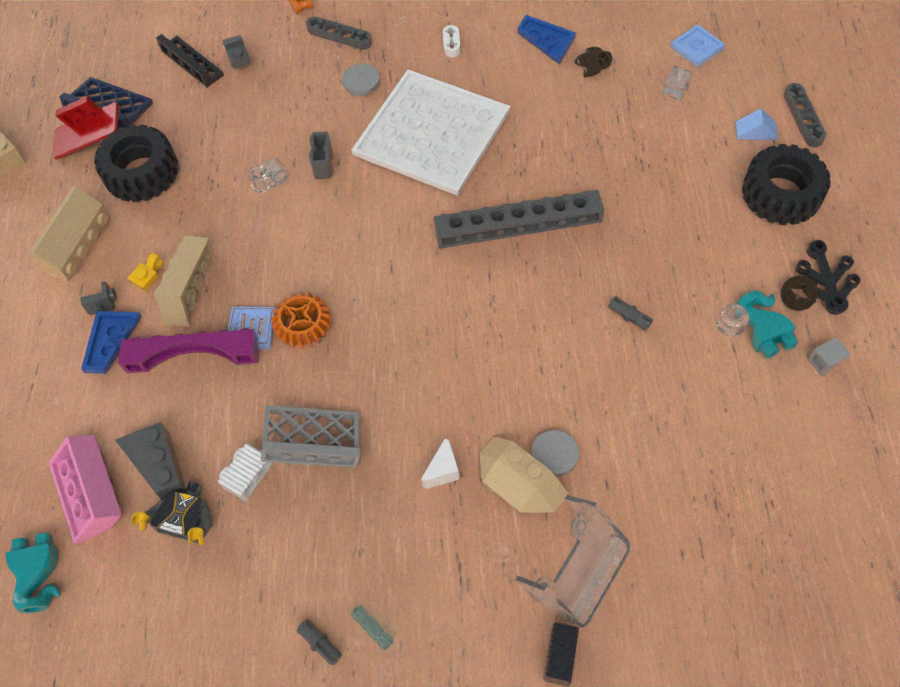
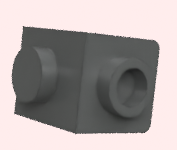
M106 281L101 282V293L80 297L81 305L89 315H96L97 311L115 309L116 292L114 288L109 287Z

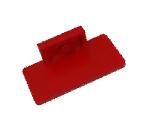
M86 96L57 109L55 116L65 124L55 129L52 157L55 159L65 157L108 138L111 132H117L119 105L113 102L100 108Z

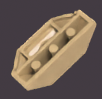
M494 436L479 453L482 483L519 513H555L569 496L567 490L549 468L513 441Z

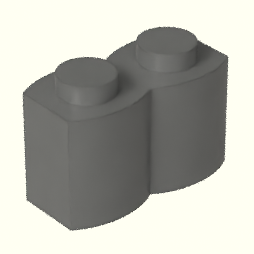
M327 131L313 132L310 136L311 151L309 153L315 179H327L333 173L331 163L333 150Z

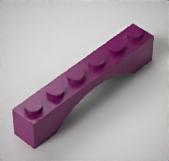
M248 328L237 331L220 330L212 333L175 334L174 336L155 335L150 338L132 337L121 340L118 364L126 373L149 372L170 358L189 353L215 354L228 359L235 365L258 363V337L254 329Z

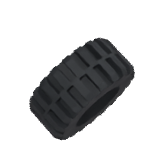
M129 125L128 128L121 127L117 132H111L107 139H103L100 143L101 147H98L96 150L94 164L96 165L95 169L107 190L116 198H121L124 201L140 202V200H151V197L154 196L158 197L162 191H167L170 188L169 184H173L176 179L175 175L178 174V160L168 138H166L163 132L151 126L149 128L146 125ZM149 158L147 162L137 168L125 169L134 160Z
M779 144L778 147L773 145L758 152L757 156L751 160L743 181V198L746 204L749 203L748 207L751 211L757 212V216L761 219L763 217L768 219L767 222H778L779 225H787V223L791 225L799 224L800 221L805 222L818 212L830 188L831 176L829 170L826 169L827 166L824 161H820L819 156L815 153H810L809 149L805 147L803 149L798 148V145L794 144L791 146ZM771 179H787L795 183L800 188V191L781 189Z

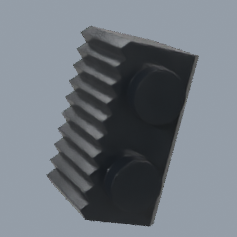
M557 622L552 625L543 677L545 682L570 686L579 627Z

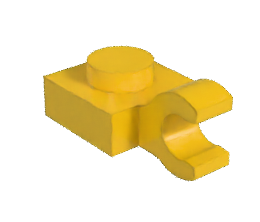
M152 252L147 259V264L140 263L127 279L130 283L146 292L159 277L156 271L163 266L164 261L159 259L160 256Z

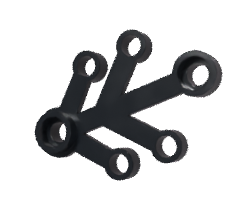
M815 240L810 243L807 254L809 257L817 260L821 274L811 269V264L806 260H800L795 270L798 274L809 277L816 284L819 283L826 287L827 292L817 288L819 292L817 298L825 302V308L829 313L833 315L844 313L849 305L846 298L852 289L857 288L861 279L856 274H849L844 282L845 286L839 293L836 284L843 274L851 269L854 260L850 256H842L838 262V267L832 274L825 256L827 251L826 243L822 240Z

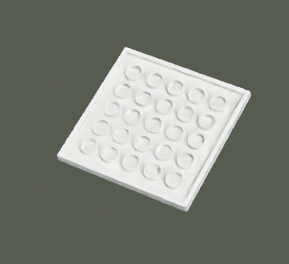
M407 70L352 148V155L458 196L508 116L510 106Z

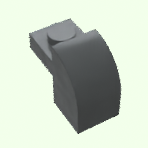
M241 35L223 40L232 68L251 63Z

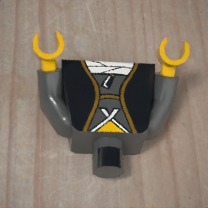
M189 482L184 494L171 491L168 496L164 497L147 511L135 512L132 515V526L139 523V529L142 531L146 530L147 523H150V526L158 533L189 541V544L193 542L199 545L204 544V537L212 528L213 521L208 505L203 499L199 498L203 487L193 482Z

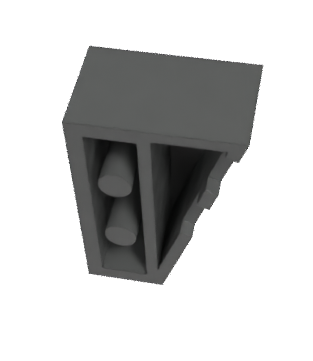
M161 422L115 440L161 499L168 496L171 491L185 493L186 487L170 434Z

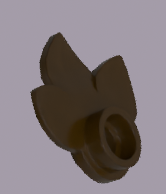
M589 47L586 53L576 58L575 64L585 67L583 76L590 77L600 73L602 69L608 68L613 58L612 54L608 51H602L599 47Z

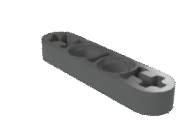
M311 17L306 21L307 30L311 35L362 50L368 49L372 45L371 34L367 31L320 17ZM329 29H335L333 32H327ZM344 34H351L349 37H343Z
M791 83L787 86L784 93L787 105L806 144L811 147H819L824 142L826 132L803 86L798 83ZM797 105H802V106H804L806 109L801 110V109H798L796 106H797ZM803 120H810L813 124H806Z

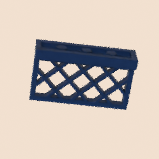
M92 77L88 78L71 94L64 92L59 96L63 107L81 99L78 98L80 96H88L93 102L102 101L101 104H97L100 108L116 102L119 106L131 104V107H119L118 129L121 127L128 128L153 104L152 99ZM91 85L98 86L96 88L88 89ZM108 91L114 92V93H109V94H104V95L102 94V92H108ZM100 93L98 96L89 97L91 94ZM120 97H128V99L118 100ZM110 99H115V100H116V101L104 103V100H110ZM134 103H143L142 105L133 106ZM127 113H132L129 117H127V115H124Z

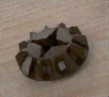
M801 275L788 279L781 289L783 303L789 309L795 311L809 309L816 303L819 294L817 284L809 277ZM792 288L795 290L804 288L803 293L808 297H799L797 300V295L792 291Z

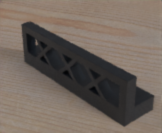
M162 34L156 37L161 52L206 88L224 76L223 71L178 36L171 40ZM209 72H215V74L210 77Z

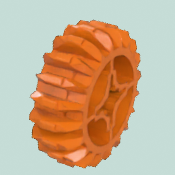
M300 292V295L296 296L292 293V298L284 297V303L278 302V309H273L274 316L271 317L272 329L276 333V337L282 340L285 345L290 344L294 348L298 344L299 348L302 349L304 344H307L311 348V342L315 341L319 344V337L325 338V331H330V310L324 300L321 301L318 295L313 297L309 292L304 296V293ZM315 313H317V314H318V318H317L316 322H313V321H312V319L314 318L313 315H314ZM288 318H290V319H291V321L289 322L290 325L286 328V327H285L286 321H287Z

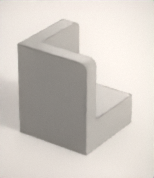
M835 337L814 348L808 357V361L823 377L830 373L836 364L849 358L851 354L841 341Z

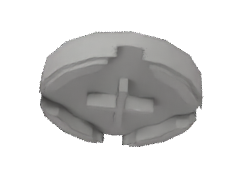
M368 64L353 65L342 76L343 87L351 95L367 96L371 94V91L378 89L380 84L379 72L375 67Z
M550 430L543 432L535 439L532 444L531 455L549 468L556 477L567 475L574 469L578 461L579 449L571 435L560 430Z

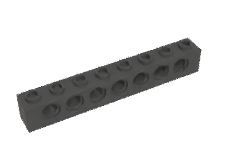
M598 190L584 191L582 193L565 194L551 198L545 197L543 199L484 207L477 210L441 214L440 216H434V225L438 247L441 249L600 223L603 220L604 207Z

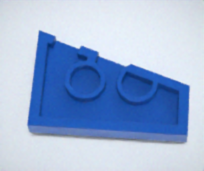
M525 15L518 26V34L558 64L561 63L576 38V32Z
M96 312L81 367L84 373H107L120 352L121 340L130 337L142 318L140 313Z

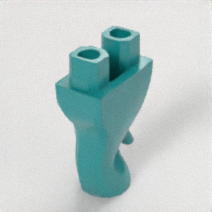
M755 290L742 296L737 303L739 315L751 327V342L755 351H761L769 359L779 353L780 349L776 345L778 343H781L787 351L795 348L798 344L794 334L796 327L790 319L776 312L753 307L755 305L762 307L773 306L775 303L774 294H770L767 297L764 293Z
M46 532L37 534L35 536V546L29 547V540L26 538L12 539L10 551L5 552V557L9 570L16 578L12 600L13 605L20 613L44 611L49 607L53 595L56 597L61 596L57 586L47 585L40 591L37 597H31L33 592L56 568L58 549L54 547L52 535Z

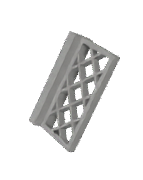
M265 405L261 462L357 468L360 457L359 412ZM270 413L280 414L284 419L275 424L269 418ZM299 415L304 416L308 421L300 426L293 418ZM320 417H326L331 423L323 428L316 420ZM352 419L353 425L346 429L340 421ZM287 422L295 428L288 435L280 428ZM310 424L319 430L312 437L304 430ZM333 426H336L342 432L337 438H334L328 432ZM275 431L283 438L279 442L268 441V436ZM300 433L307 441L303 444L295 443L291 438ZM324 435L330 443L328 445H319L315 440ZM348 437L353 442V447H344L339 441Z

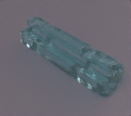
M359 605L352 611V618L357 623L360 622L361 627L374 641L377 640V644L383 650H386L393 643L392 637L387 632L384 633L385 630L371 615H367V611Z

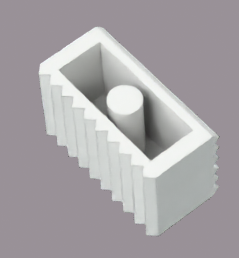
M246 443L243 448H239L236 451L230 466L225 467L221 471L218 483L224 490L246 502L273 465V462H261V451Z

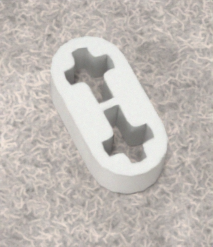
M454 25L446 26L443 29L444 54L447 57L453 58L460 54L459 29Z

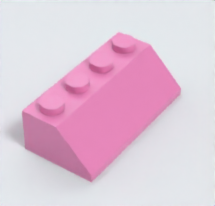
M67 436L49 461V466L73 542L78 544L111 529L122 514L121 506L118 504L114 494V486L110 482L107 466L103 462L101 449L96 442L95 436Z

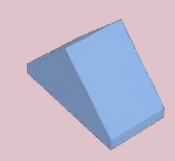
M762 108L735 123L737 139L778 140L776 121Z

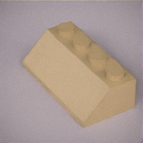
M72 186L30 250V254L48 276L69 282L77 272L82 260L87 256L90 247L97 240L100 231L107 224L110 216L103 204L78 187Z

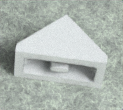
M444 439L421 478L422 485L426 489L459 480L457 464L450 442L447 439Z

